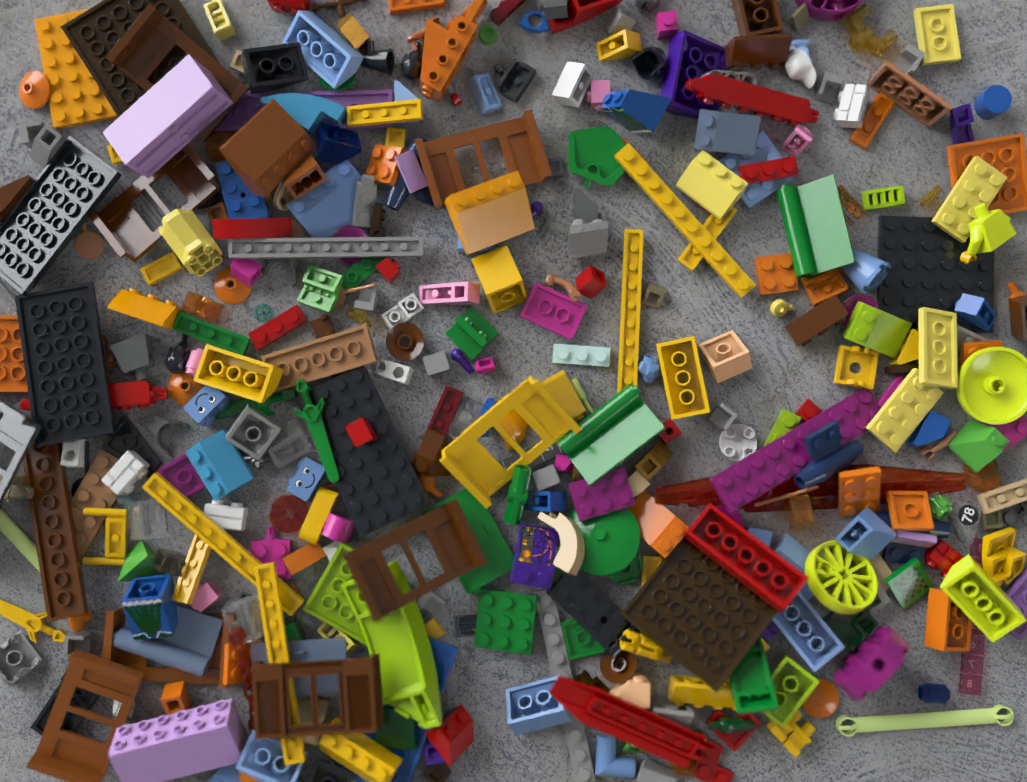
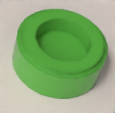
M489 24L482 26L479 30L480 41L485 45L494 44L497 40L496 28Z

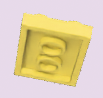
M954 5L916 8L913 13L918 48L925 52L921 60V66L958 62L961 59Z

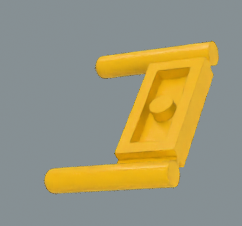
M84 508V515L107 516L105 527V557H83L82 563L85 565L123 566L127 554L128 509Z

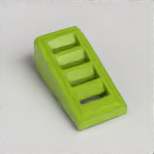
M903 185L862 191L863 211L901 207L905 204ZM888 193L889 202L886 203V195H885V194ZM878 194L880 195V202H881L880 204H878V199H877V195H878ZM869 195H872L873 205H870Z

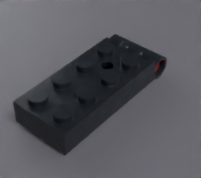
M580 569L576 576L564 572L551 586V589L546 592L614 659L624 651L620 648V640L631 642L632 640L623 635V632L630 630L640 633L638 629L620 615L622 610ZM605 616V621L601 623L600 618Z

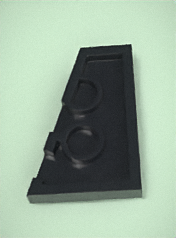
M123 414L115 426L116 433L110 434L102 447L119 459L127 450L135 451L150 464V467L147 469L148 474L146 475L147 478H150L162 464V461L129 417Z

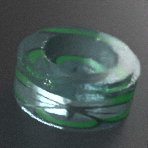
M259 304L254 309V317L261 323H267L273 319L274 311L267 304Z
M136 491L128 495H120L116 498L118 504H124L134 501L138 497Z

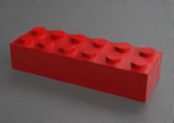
M711 503L708 504L685 533L686 540L780 613L784 611L808 580L806 575Z

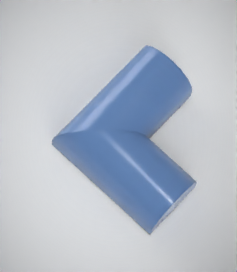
M597 734L594 775L634 779L635 757L616 756L617 738L610 735Z

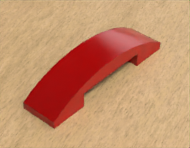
M291 217L212 219L214 239L292 237Z

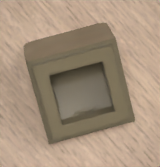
M805 3L791 15L787 22L795 32H798L809 21L808 9Z
M649 282L641 303L659 310L667 289Z

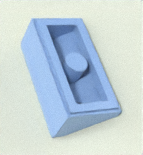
M489 73L473 75L468 81V85L480 114L485 115L502 108Z

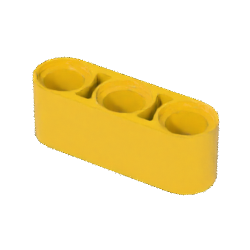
M320 486L298 538L314 545L319 543L322 536L321 532L329 513L335 507L339 493Z

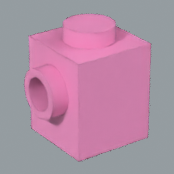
M591 80L590 91H587L586 95L587 102H590V109L603 111L600 108L604 103L605 95L610 92V80Z
M212 580L204 585L200 583L191 606L196 611L202 612L219 600L223 593Z

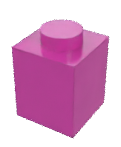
M676 11L657 13L654 22L657 40L669 39L679 29Z
M233 259L230 264L231 276L249 288L261 276L262 265L253 259Z

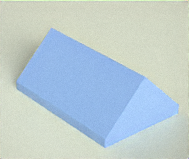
M785 533L772 550L805 575V561L810 552L789 534ZM806 581L799 591L809 600L814 594Z

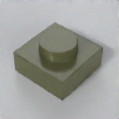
M978 509L980 529L1003 528L1001 509L988 514H983L982 509Z

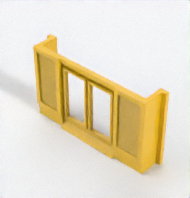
M530 376L441 451L443 458L440 462L487 509L492 505L490 496L513 478L515 465H529L568 431L572 430L577 434L582 428L539 380H535ZM513 409L518 412L542 439L527 453L498 423ZM492 426L521 456L508 469H505L477 440Z

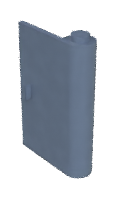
M176 603L178 626L171 637L134 640L127 618L124 627L119 631H115L113 635L114 647L203 678L209 668L223 620Z
M345 637L288 641L291 662L347 659ZM266 642L251 643L252 665L254 661H262V664H269ZM338 674L317 676L318 696L339 695ZM310 676L293 677L296 698L311 697Z

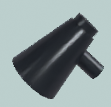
M367 40V52L361 53L364 59L360 66L391 75L395 65L393 50L390 48L374 51V41Z

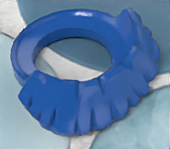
M530 11L519 21V26L530 33L541 34L550 29L547 25V20H545V15L540 11ZM531 15H539L543 22L538 27H533L529 25L528 18Z

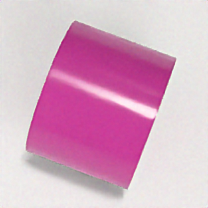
M330 512L321 534L332 540L348 544L355 525L352 519Z

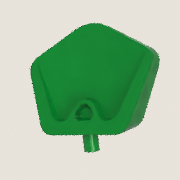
M608 127L572 131L569 134L568 169L572 173L586 178L583 187L590 189L592 181L605 186H611L625 172L624 168L614 158V155L626 144L614 130Z

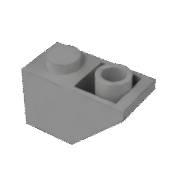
M45 124L33 141L29 157L44 168L67 138L53 127Z

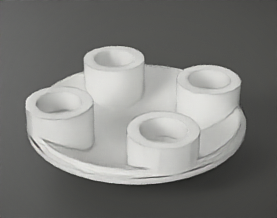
M732 424L726 431L721 433L719 446L726 458L738 462L756 451L757 437L752 428L743 424Z

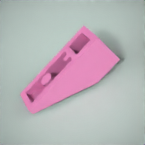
M798 124L780 148L790 156L797 157L812 141L813 135L810 134L811 132L808 128Z
M455 282L419 285V302L422 305L479 304L480 285L475 283Z

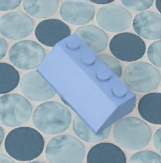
M298 10L282 42L283 44L300 42L305 64L334 89L353 76L364 59L362 54L312 11Z
M798 591L782 613L777 612L772 619L813 672H816L845 648L800 591Z

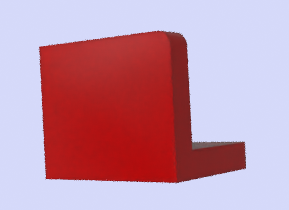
M589 265L575 278L577 290L580 294L590 299L607 286L604 272L592 265Z
M362 417L345 426L355 447L378 439L368 418Z

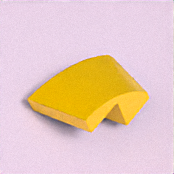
M1012 527L983 536V570L999 587L1002 584L1008 585L1024 569L1026 553L1013 547L1017 530Z

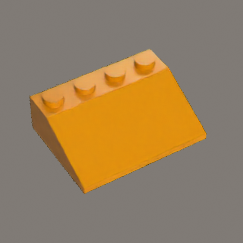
M518 170L451 194L444 201L467 255L535 229L526 188Z

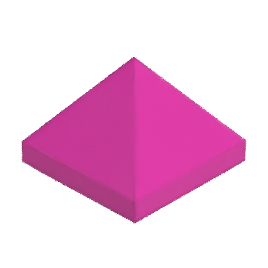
M494 357L475 360L476 372L478 374L489 375L496 370Z
M556 454L554 464L556 472L572 474L574 464L569 457L563 454Z

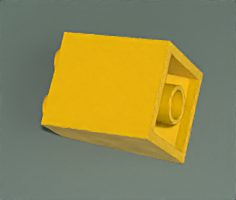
M507 245L471 259L493 314L527 301L528 298L523 280Z
M564 370L541 382L575 422L584 417L582 413L586 410Z

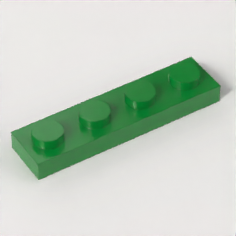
M178 312L172 327L175 331L245 356L251 342L250 338L182 312Z

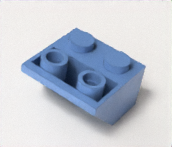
M866 507L835 540L849 553L873 559L898 534Z

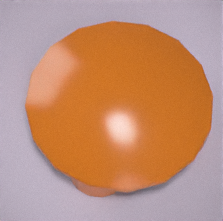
M819 679L820 682L803 702L802 707L806 713L813 717L825 718L836 711L840 697L838 690L831 682Z

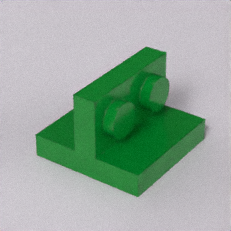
M471 307L463 316H459L455 320V324L445 335L473 361L499 333Z

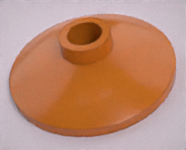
M31 71L23 77L19 86V96L26 107L31 109L41 108L49 99L51 85L44 73Z
M231 267L221 270L214 281V291L217 297L227 304H239L245 301L252 290V286L249 288L231 276ZM233 281L234 286L229 288L228 283Z
M185 371L181 374L172 375L168 389L170 396L175 402L186 405L205 384L193 381L194 377L186 374ZM184 383L188 384V388L186 390L183 389Z

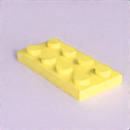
M973 157L931 222L959 242H966L970 235L968 225L977 218L974 207L985 203L988 208L1008 177L980 157Z
M922 307L918 309L919 384L956 389L958 388L957 313Z
M913 368L866 426V429L890 451L896 453L943 395V392L938 387L919 384V369Z

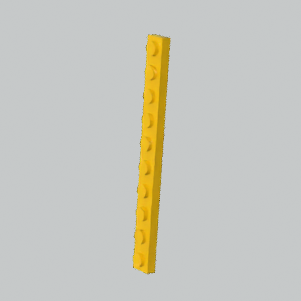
M629 143L614 155L616 161L740 299L756 286Z
M624 229L617 393L629 384L632 387L634 385L637 386L644 230Z
M155 472L142 488L257 587L254 566L263 563L163 476ZM278 577L282 609L291 617L305 600Z
M271 562L255 565L254 572L268 662H291L276 564ZM289 677L292 726L301 725L294 679ZM303 736L281 738L285 765L306 761Z

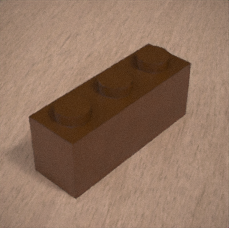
M835 294L793 320L784 328L796 346L801 344L804 347L812 342L811 337L818 334V336H821L829 331L827 327L833 323L837 326L845 321L844 316L848 315V312Z

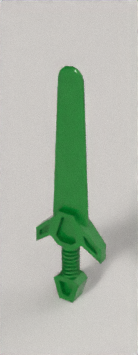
M300 379L296 381V391L301 393L305 407L303 411L293 408L295 415L306 420L330 482L336 483L339 480V473L321 416L325 406L324 398L320 399L317 406L313 405L308 392L310 386L305 379Z
M283 390L278 395L269 396L264 403L247 398L230 402L225 410L220 411L215 416V420L240 415L248 403L268 416L276 415L269 409L271 403L283 400L289 402L297 397L296 391Z

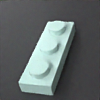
M553 344L552 363L609 367L611 348Z

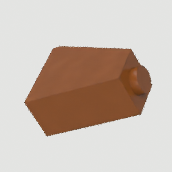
M309 154L286 177L284 185L296 201L328 179L312 155Z

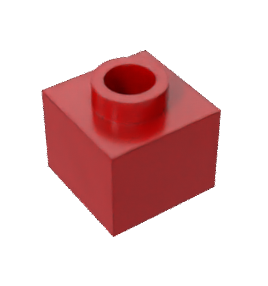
M386 257L376 265V268L390 284L401 275L399 271L401 267L395 259L391 261Z
M669 418L662 425L665 428H671L672 433L667 435L665 430L658 434V437L667 445L682 433L674 421Z

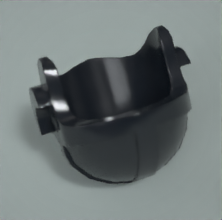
M648 46L641 50V52L634 54L632 63L640 78L653 80L660 79L663 76L662 73L667 67V58L661 48Z

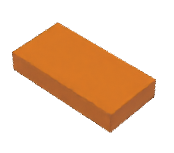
M309 543L282 558L292 576L324 558L326 554L320 543L317 545Z

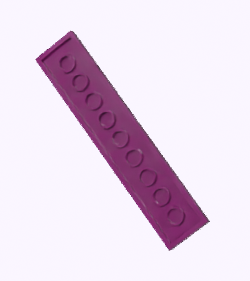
M862 388L709 478L728 512L732 513L799 473L813 461L807 454L804 437L831 421H835L839 424L842 436L840 445L846 444L868 431L866 426L881 407L878 406V402L871 391Z

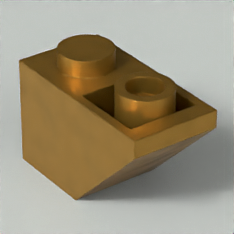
M350 13L346 17L341 18L337 26L340 36L360 54L367 49V40H370L369 35Z
M659 440L632 467L649 481L674 453Z

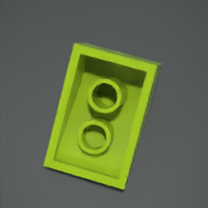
M858 301L843 331L842 337L896 358L912 323Z
M787 653L784 654L770 673L779 709L763 712L782 728L786 726L820 682L815 675Z

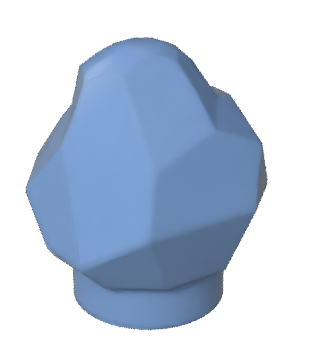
M644 355V360L638 366L644 382L651 383L661 376L658 356Z

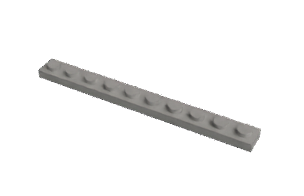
M423 237L228 239L229 259L423 257Z
M549 589L535 591L534 594L538 595L537 610L552 677L561 675V677L573 680L556 602L546 593ZM571 714L572 721L563 723L575 780L576 782H595L583 723Z

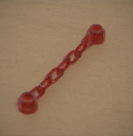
M236 627L230 633L229 640L234 646L235 653L238 654L239 673L243 677L244 695L249 704L248 713L250 719L248 720V725L251 730H255L253 685L250 683V668L244 655V641L247 638V632L241 627ZM241 645L242 649L240 648L238 651L237 646ZM246 665L247 671L243 674L242 667ZM251 688L252 694L248 697L247 690Z

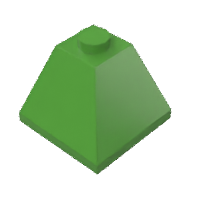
M968 420L947 447L971 470L977 473L995 459L1010 441L996 428Z

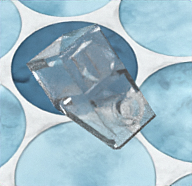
M466 397L453 418L447 435L454 439L460 436L465 429L476 421L483 404Z

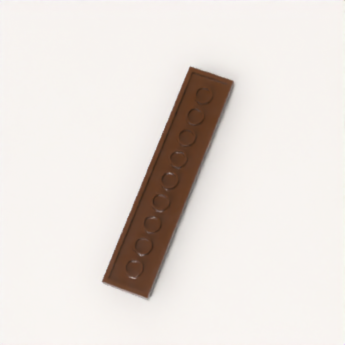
M34 441L30 451L26 453L23 459L26 485L34 490V496L29 498L49 623L88 614L89 612L65 466L60 465L62 447L61 444L37 448Z

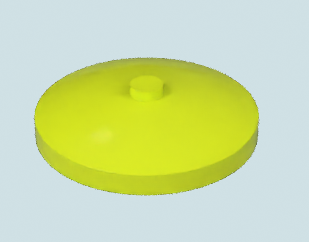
M987 347L969 356L958 372V388H956L957 398L964 411L980 422L994 425L1006 424L1021 417L1027 411V359L1021 353L1007 347Z

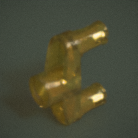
M863 4L855 13H851L844 20V25L852 36L848 40V44L855 52L865 49L872 55L880 57L898 39V35L896 33L891 37L895 31L889 30L880 39L862 22L864 18L871 14V8L869 7L864 11L868 5Z

